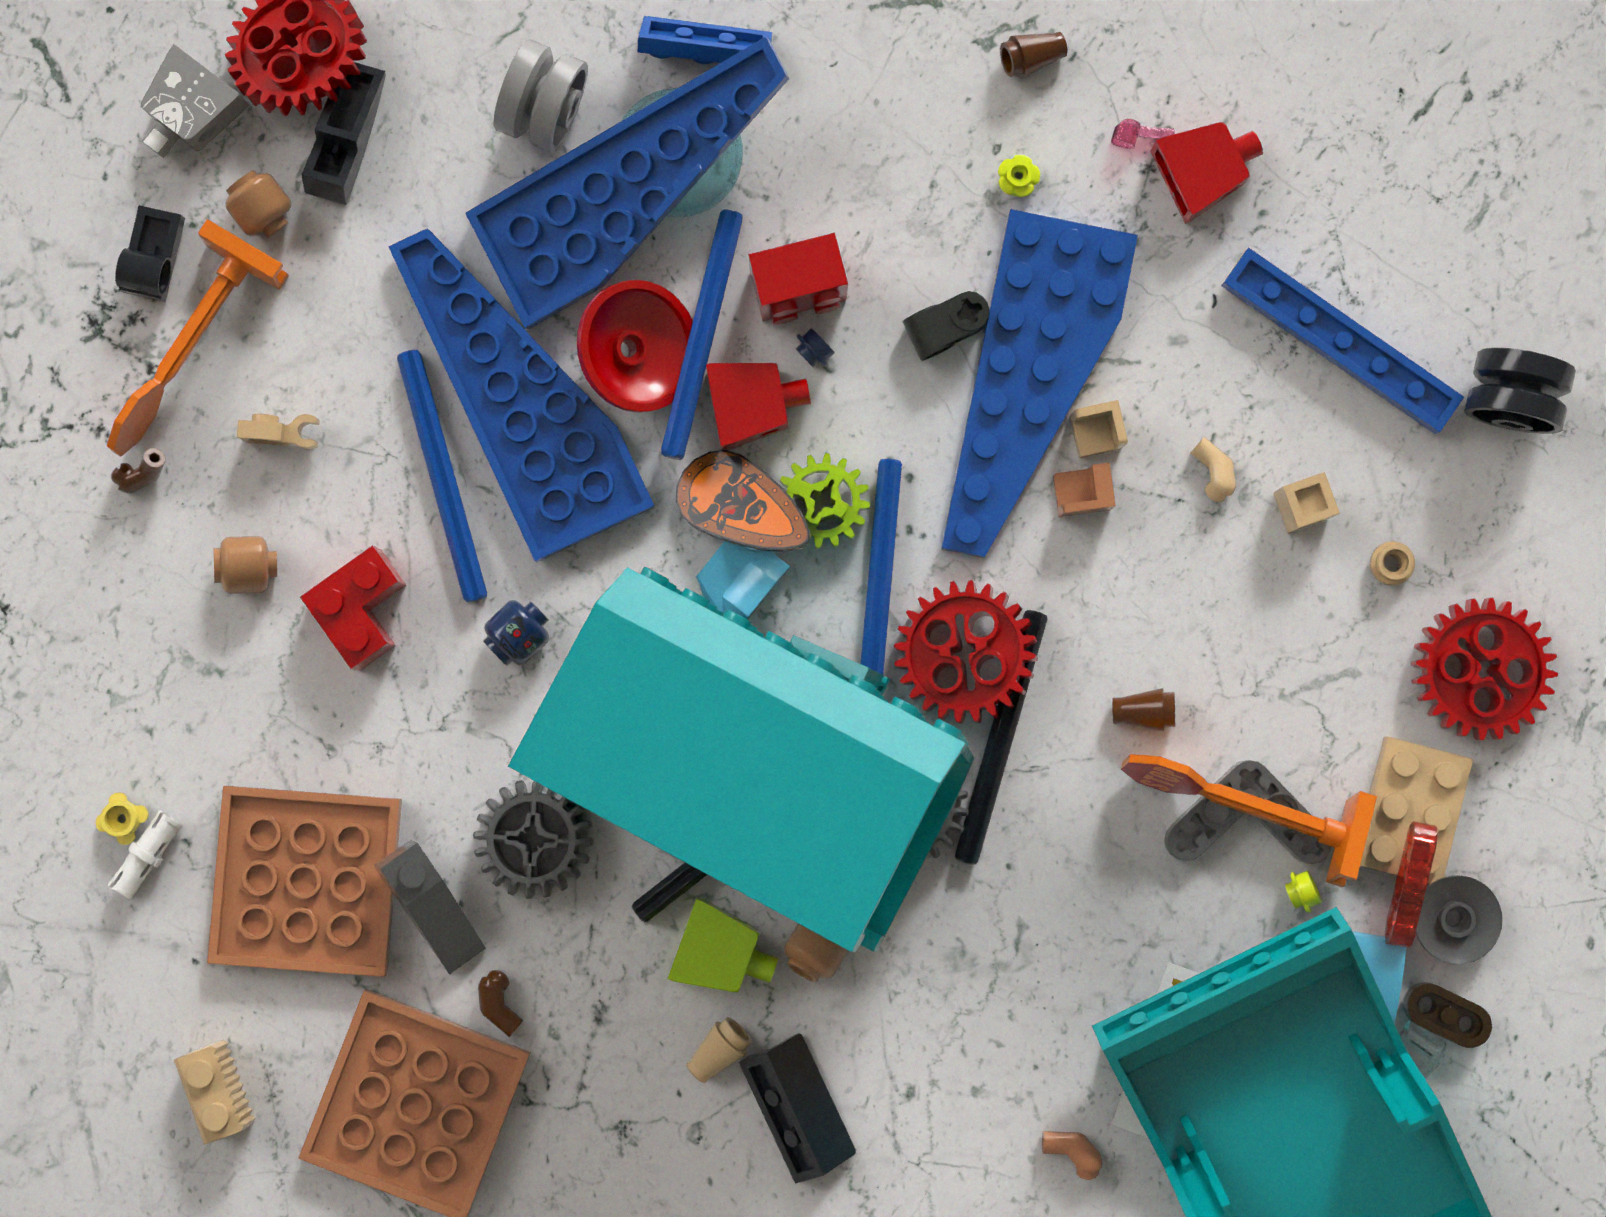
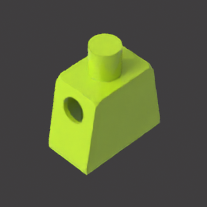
M697 897L667 979L673 982L738 993L745 975L770 983L779 958L754 949L760 934L758 929L706 899Z

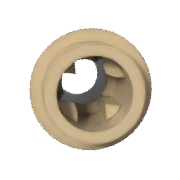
M729 1017L722 1023L715 1022L692 1056V1059L687 1063V1068L696 1079L706 1083L710 1078L747 1054L746 1048L752 1043V1040L744 1028Z

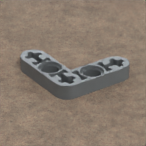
M1239 761L1214 783L1222 784L1260 798L1254 789L1245 788L1242 790L1239 787L1243 780L1239 775L1241 770L1245 772L1255 770L1258 775L1254 781L1263 791H1267L1270 785L1275 789L1274 792L1269 793L1262 799L1271 802L1276 799H1282L1288 803L1290 808L1311 815L1275 776L1257 761ZM1201 796L1168 828L1164 838L1165 847L1169 854L1176 859L1185 861L1195 860L1245 813L1229 808L1228 816L1224 821L1213 823L1207 818L1205 813L1206 805L1210 800ZM1196 814L1200 823L1211 829L1212 833L1207 837L1204 831H1199L1192 839L1195 845L1192 851L1185 848L1178 851L1175 847L1179 843L1176 834L1178 831L1184 833L1191 832L1198 825L1190 820ZM1256 817L1279 843L1300 862L1309 864L1320 863L1331 852V846L1316 841L1315 844L1319 849L1316 854L1309 851L1302 853L1300 849L1304 846V842L1296 833H1291L1288 839L1284 836V832L1291 829Z

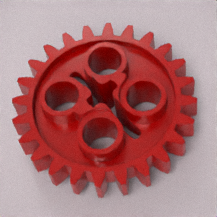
M255 0L258 5L255 10L247 7L241 9L247 17L245 22H232L239 35L226 38V41L233 49L225 53V58L231 64V67L227 70L235 80L234 84L244 96L246 95L254 106L261 104L267 113H271L277 107L283 116H288L292 106H295L302 116L305 115L307 104L313 103L319 111L322 110L321 98L327 96L336 102L338 98L335 89L338 86L348 90L351 88L345 78L347 74L360 75L361 73L354 61L366 59V55L360 47L367 43V39L361 31L364 25L349 0Z
M972 580L968 581L965 592H961L954 581L950 582L948 595H944L937 587H934L935 601L930 603L920 596L918 601L923 610L919 614L911 610L906 611L907 616L913 621L911 627L898 626V630L907 637L906 642L894 644L896 650L905 653V657L897 660L894 664L899 669H908L909 671L899 681L904 686L916 685L909 694L912 700L915 701L926 696L922 709L927 713L939 705L938 718L945 721L951 711H954V717L958 724H963L966 713H971L973 720L976 723H981L982 710L985 709L994 718H997L998 709L996 704L1002 702L1009 708H1012L1014 705L1009 694L1012 691L1022 695L1026 693L1024 688L1018 683L1020 678H1034V674L1025 668V663L1038 661V657L1036 654L1026 651V647L1037 643V638L1032 635H1023V632L1032 623L1028 618L1016 621L1017 616L1022 611L1021 606L1017 603L1006 609L1009 595L1003 591L993 599V587L990 584H986L980 594L977 593L976 585ZM959 614H962L964 617L965 640L973 649H976V652L969 654V663L975 680V689L972 691L968 690L966 664L959 656H956V653L963 650L956 617ZM983 616L993 618L994 628L988 636H974L973 625L978 618ZM938 625H948L951 629V636L943 645H933L930 640L932 630ZM990 659L1000 660L1002 664L1000 675L991 681L983 680L980 675L982 664ZM947 667L956 668L958 671L956 684L948 689L940 688L938 685L939 673Z
M1475 598L1466 600L1465 612L1458 604L1450 605L1449 614L1451 619L1442 613L1433 616L1439 628L1424 627L1422 632L1429 639V642L1414 645V648L1423 653L1424 656L1423 659L1412 661L1411 666L1422 669L1423 675L1411 681L1412 684L1425 685L1426 691L1421 693L1417 699L1418 701L1431 700L1434 703L1427 712L1428 716L1444 714L1440 726L1443 729L1450 728L1457 723L1456 731L1459 737H1466L1472 728L1475 740H1484L1488 730L1493 740L1503 739V726L1510 734L1520 733L1518 720L1526 725L1534 724L1535 720L1530 710L1546 711V705L1539 698L1541 695H1554L1555 693L1551 687L1545 685V681L1548 678L1558 677V672L1547 669L1546 663L1557 658V654L1544 653L1543 647L1552 639L1551 637L1537 638L1535 634L1542 624L1538 621L1526 625L1524 623L1528 614L1526 609L1519 610L1514 615H1511L1512 602L1510 601L1502 602L1497 610L1494 598L1484 599L1481 609ZM1482 627L1489 628L1494 634V644L1489 650L1484 649L1478 641V634ZM1460 638L1465 641L1469 652L1459 646L1458 640ZM1449 655L1456 656L1461 662L1462 669L1456 678L1450 677L1445 670V661ZM1512 660L1520 663L1523 668V676L1518 683L1511 681L1507 675V668ZM1479 662H1489L1490 666L1486 669L1489 676H1479L1478 672L1482 669ZM1498 685L1510 693L1509 700L1504 698V694ZM1480 688L1487 691L1490 696V705L1484 712L1477 709L1474 704V695Z

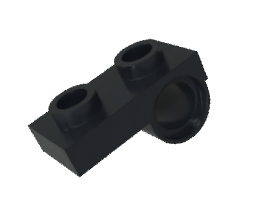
M138 206L129 247L122 250L116 265L115 281L119 287L118 290L126 294L166 302L185 217L177 213Z

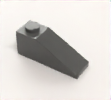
M408 841L374 865L448 974H451L486 949L447 885L417 842Z

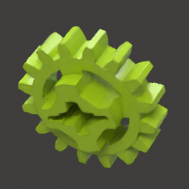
M825 453L822 463L817 464L811 454L807 455V467L802 469L800 465L794 462L791 465V469L795 476L792 479L785 476L780 478V483L787 488L786 492L792 499L795 496L804 502L807 511L804 518L809 529V537L814 538L815 549L821 548L823 539H829L834 548L838 547V536L841 534L852 540L855 535L851 525L864 526L866 522L862 516L858 515V511L870 508V502L860 500V495L868 492V485H857L855 482L860 476L861 471L856 469L850 473L846 472L847 459L842 458L837 465L831 464L830 453ZM816 473H828L825 480L810 484L803 481L808 476ZM842 481L850 490L852 507L841 500L839 488ZM832 484L830 502L834 507L832 509L824 507L813 519L815 500L811 498L812 495L821 496ZM834 518L843 522L829 530H817L820 523Z

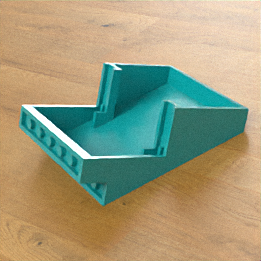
M1337 907L1092 1025L1102 1051L1160 1159L1186 1217H1492L1443 1107L1407 1052L1354 933Z

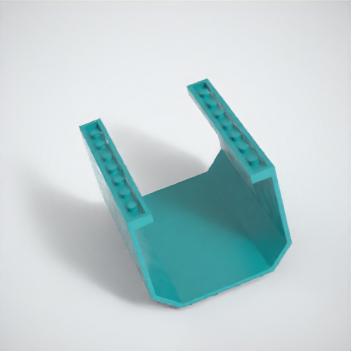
M627 567L595 602L507 767L846 950L857 952L861 945L872 952H877L953 808L973 763L974 756L968 748L969 743L964 738L963 732L940 719H937L933 726L930 725L917 707L895 696L890 704L881 695V692L877 690V687L853 674L849 681L846 680L845 676L840 674L838 669L834 668L835 665L813 653H809L807 659L804 658V655L798 652L799 650L788 640L770 631L764 637V634L759 632L758 628L751 625L752 622L727 609L725 613L717 610L716 606L709 603L710 601L687 588L683 592L676 588L677 586L669 582V579L647 567H643L640 574Z

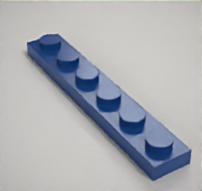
M1249 247L1221 285L1435 435L1441 432L1464 399L1463 395Z

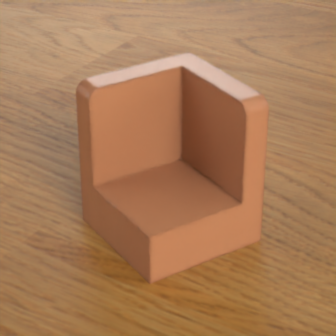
M1110 462L1094 464L1088 469L1060 472L1053 476L1058 517L1110 511L1116 506Z

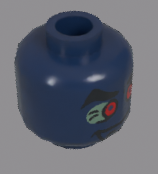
M510 600L485 623L484 629L487 637L483 642L505 665L508 666L511 662L517 665H524L548 643L549 634L543 625L549 619L531 601L524 607L520 602Z

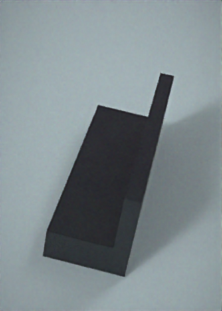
M795 1034L773 1048L750 1055L739 1062L795 1184L824 1176L856 1154L853 1142L802 1034Z

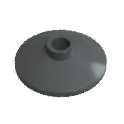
M1451 875L1432 882L1423 890L1415 904L1413 925L1418 941L1430 955L1450 964H1467L1484 957L1496 944L1502 929V911L1496 896L1485 884L1468 876ZM1452 910H1457L1460 916L1459 922L1454 926H1450L1446 920L1447 914Z

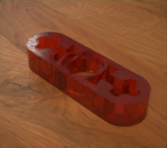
M1412 821L1408 828L1386 920V944L1410 948L1413 944L1436 851L1438 837L1436 825Z

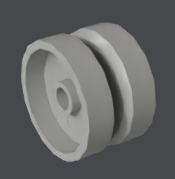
M531 39L525 40L514 56L503 80L494 112L493 126L495 130L513 138H518L529 129V139L533 146L550 153L556 152L563 143L578 111L587 81V62L565 54L553 63L550 47Z

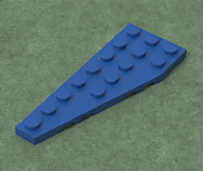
M767 37L755 42L465 213L524 328L531 329L604 287L790 78Z
M1010 209L941 547L942 550L981 558L986 556L1121 321L1138 238L1137 234Z
M428 228L388 246L536 563L655 508L618 427Z

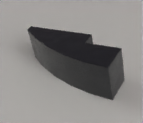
M356 62L355 64L361 72L360 75L347 74L345 77L351 88L348 90L338 86L335 89L338 98L336 102L327 98L315 127L316 141L301 174L306 194L344 205L348 202L366 151L386 77L384 70Z

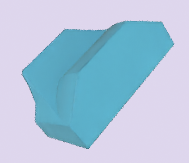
M725 540L696 578L701 587L703 597L708 599L709 603L716 606L717 610L725 613L727 609L749 620L789 570L790 566L769 549H761Z

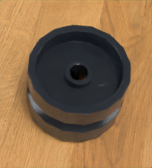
M1513 348L1481 349L1477 352L1473 374L1483 384L1469 390L1464 412L1474 420L1509 430L1539 434L1559 433L1563 431L1567 407L1557 398L1571 393L1576 373L1575 367L1561 359L1532 351Z

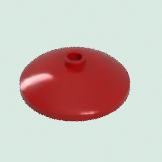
M627 280L613 284L603 289L590 301L579 322L577 353L586 380L603 400L619 409L639 413L658 410L673 403L693 323L689 312L682 302L666 288L644 280ZM622 343H625L629 349L627 357L621 352Z

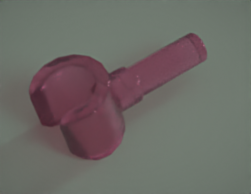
M1125 119L1115 126L1111 143L1121 148L1133 149L1135 148L1137 137L1162 138L1175 134L1174 128L1141 126L1140 122L1134 119Z

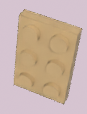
M1388 736L1384 737L1370 794L1377 796L1360 866L1431 884L1444 877L1473 759Z

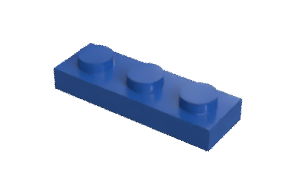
M644 16L638 36L637 52L647 53L660 59L678 57L692 59L700 64L721 63L764 37H767L772 42V32Z

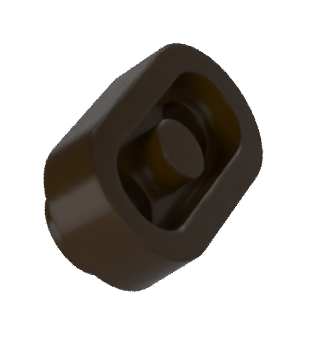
M1428 982L1413 985L1405 994L1403 1000L1404 1012L1414 1024L1466 1048L1478 1047L1488 1040L1492 1031V1021L1490 1015L1483 1007ZM1428 996L1432 1002L1431 1008L1427 1012H1421L1419 1001L1423 997ZM1469 1016L1471 1027L1469 1030L1462 1032L1459 1028V1021L1462 1017Z

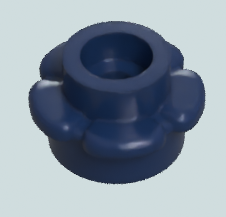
M812 328L803 336L798 334L797 339L801 344L796 350L813 368L819 362L824 367L828 366L826 361L835 353Z

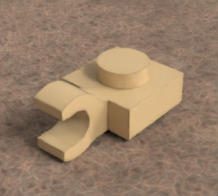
M252 414V421L238 420L237 438L246 443L282 446L297 445L304 449H315L318 447V442L311 439H303L301 431L306 425H319L320 420L313 415L303 414L297 416L290 424L285 425L279 423L278 416Z

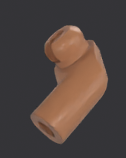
M1043 1131V1154L1067 1155L1076 1166V1174L1084 1180H1092L1099 1175V1170L1103 1164L1101 1154L1085 1135L1078 1132Z

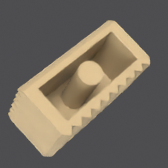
M225 1040L174 1059L204 1145L244 1130L256 1118L250 1115L253 1109L247 1107L249 1100L244 1098L247 1092L241 1090L244 1084L238 1082L240 1075L235 1073L238 1067L232 1065L235 1059L229 1057L231 1050L226 1048L229 1042Z

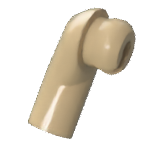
M1203 437L1190 454L1210 471L1211 481L1205 487L1206 495L1214 502H1223L1227 495L1231 496L1236 488L1234 465L1225 453L1206 437Z

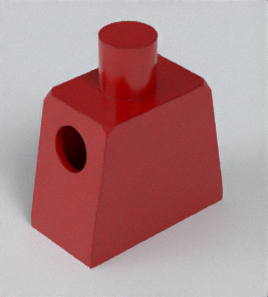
M1218 122L1162 137L1156 140L1150 152L1184 223L1187 224L1243 186L1250 177L1245 163L1263 155V148L1254 131L1233 139L1226 124Z
M777 363L706 364L721 450H731L787 429L786 409L811 404L807 379L781 383Z

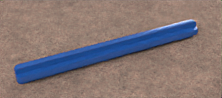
M723 209L719 214L661 447V454L670 459L682 460L685 455L706 364L742 225L743 216L737 211Z
M408 350L398 354L397 361L461 593L466 602L479 601L487 597V590L422 355L418 350Z
M880 459L878 463L860 664L882 675L884 673L902 463L896 459Z

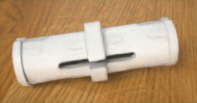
M158 810L137 842L133 841L129 846L128 850L130 853L113 878L108 882V886L124 897L133 899L153 867L158 868L163 861L160 857L183 824L167 813Z

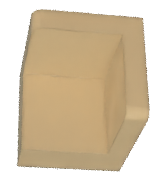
M1118 400L1075 409L1069 416L1079 459L1120 450L1128 443Z
M1325 472L1283 486L1274 492V497L1288 533L1340 514Z

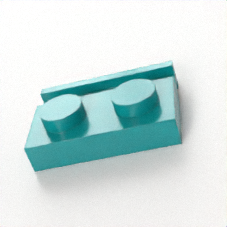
M795 635L792 636L790 642L799 650L798 652L804 655V658L807 659L809 653H813L835 665L834 668L838 669L839 673L844 675L846 680L849 681L853 674L876 686L877 690L882 695L884 694L890 678Z

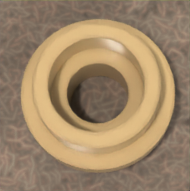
M1391 541L1379 545L1373 551L1370 558L1372 574L1379 582L1386 585H1398L1407 581L1415 568L1413 553L1406 545L1400 542ZM1387 556H1393L1397 559L1398 568L1396 571L1391 572L1386 569L1384 562Z

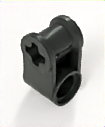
M967 291L938 305H932L920 310L902 322L920 360L924 361L980 332L987 322L989 306L982 295L977 292ZM967 304L970 309L978 308L979 312L976 315L975 323L971 324L967 318L962 320L958 318L962 311V305Z

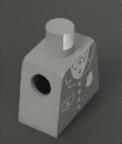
M173 44L141 101L140 107L157 121L142 142L163 158L178 139H181L195 151H200L245 111L249 104L236 90Z

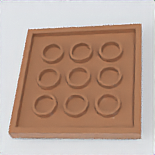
M223 786L207 963L380 977L387 976L394 894L374 865L398 849L402 799Z
M365 989L298 1159L445 1216L468 1217L531 1052Z

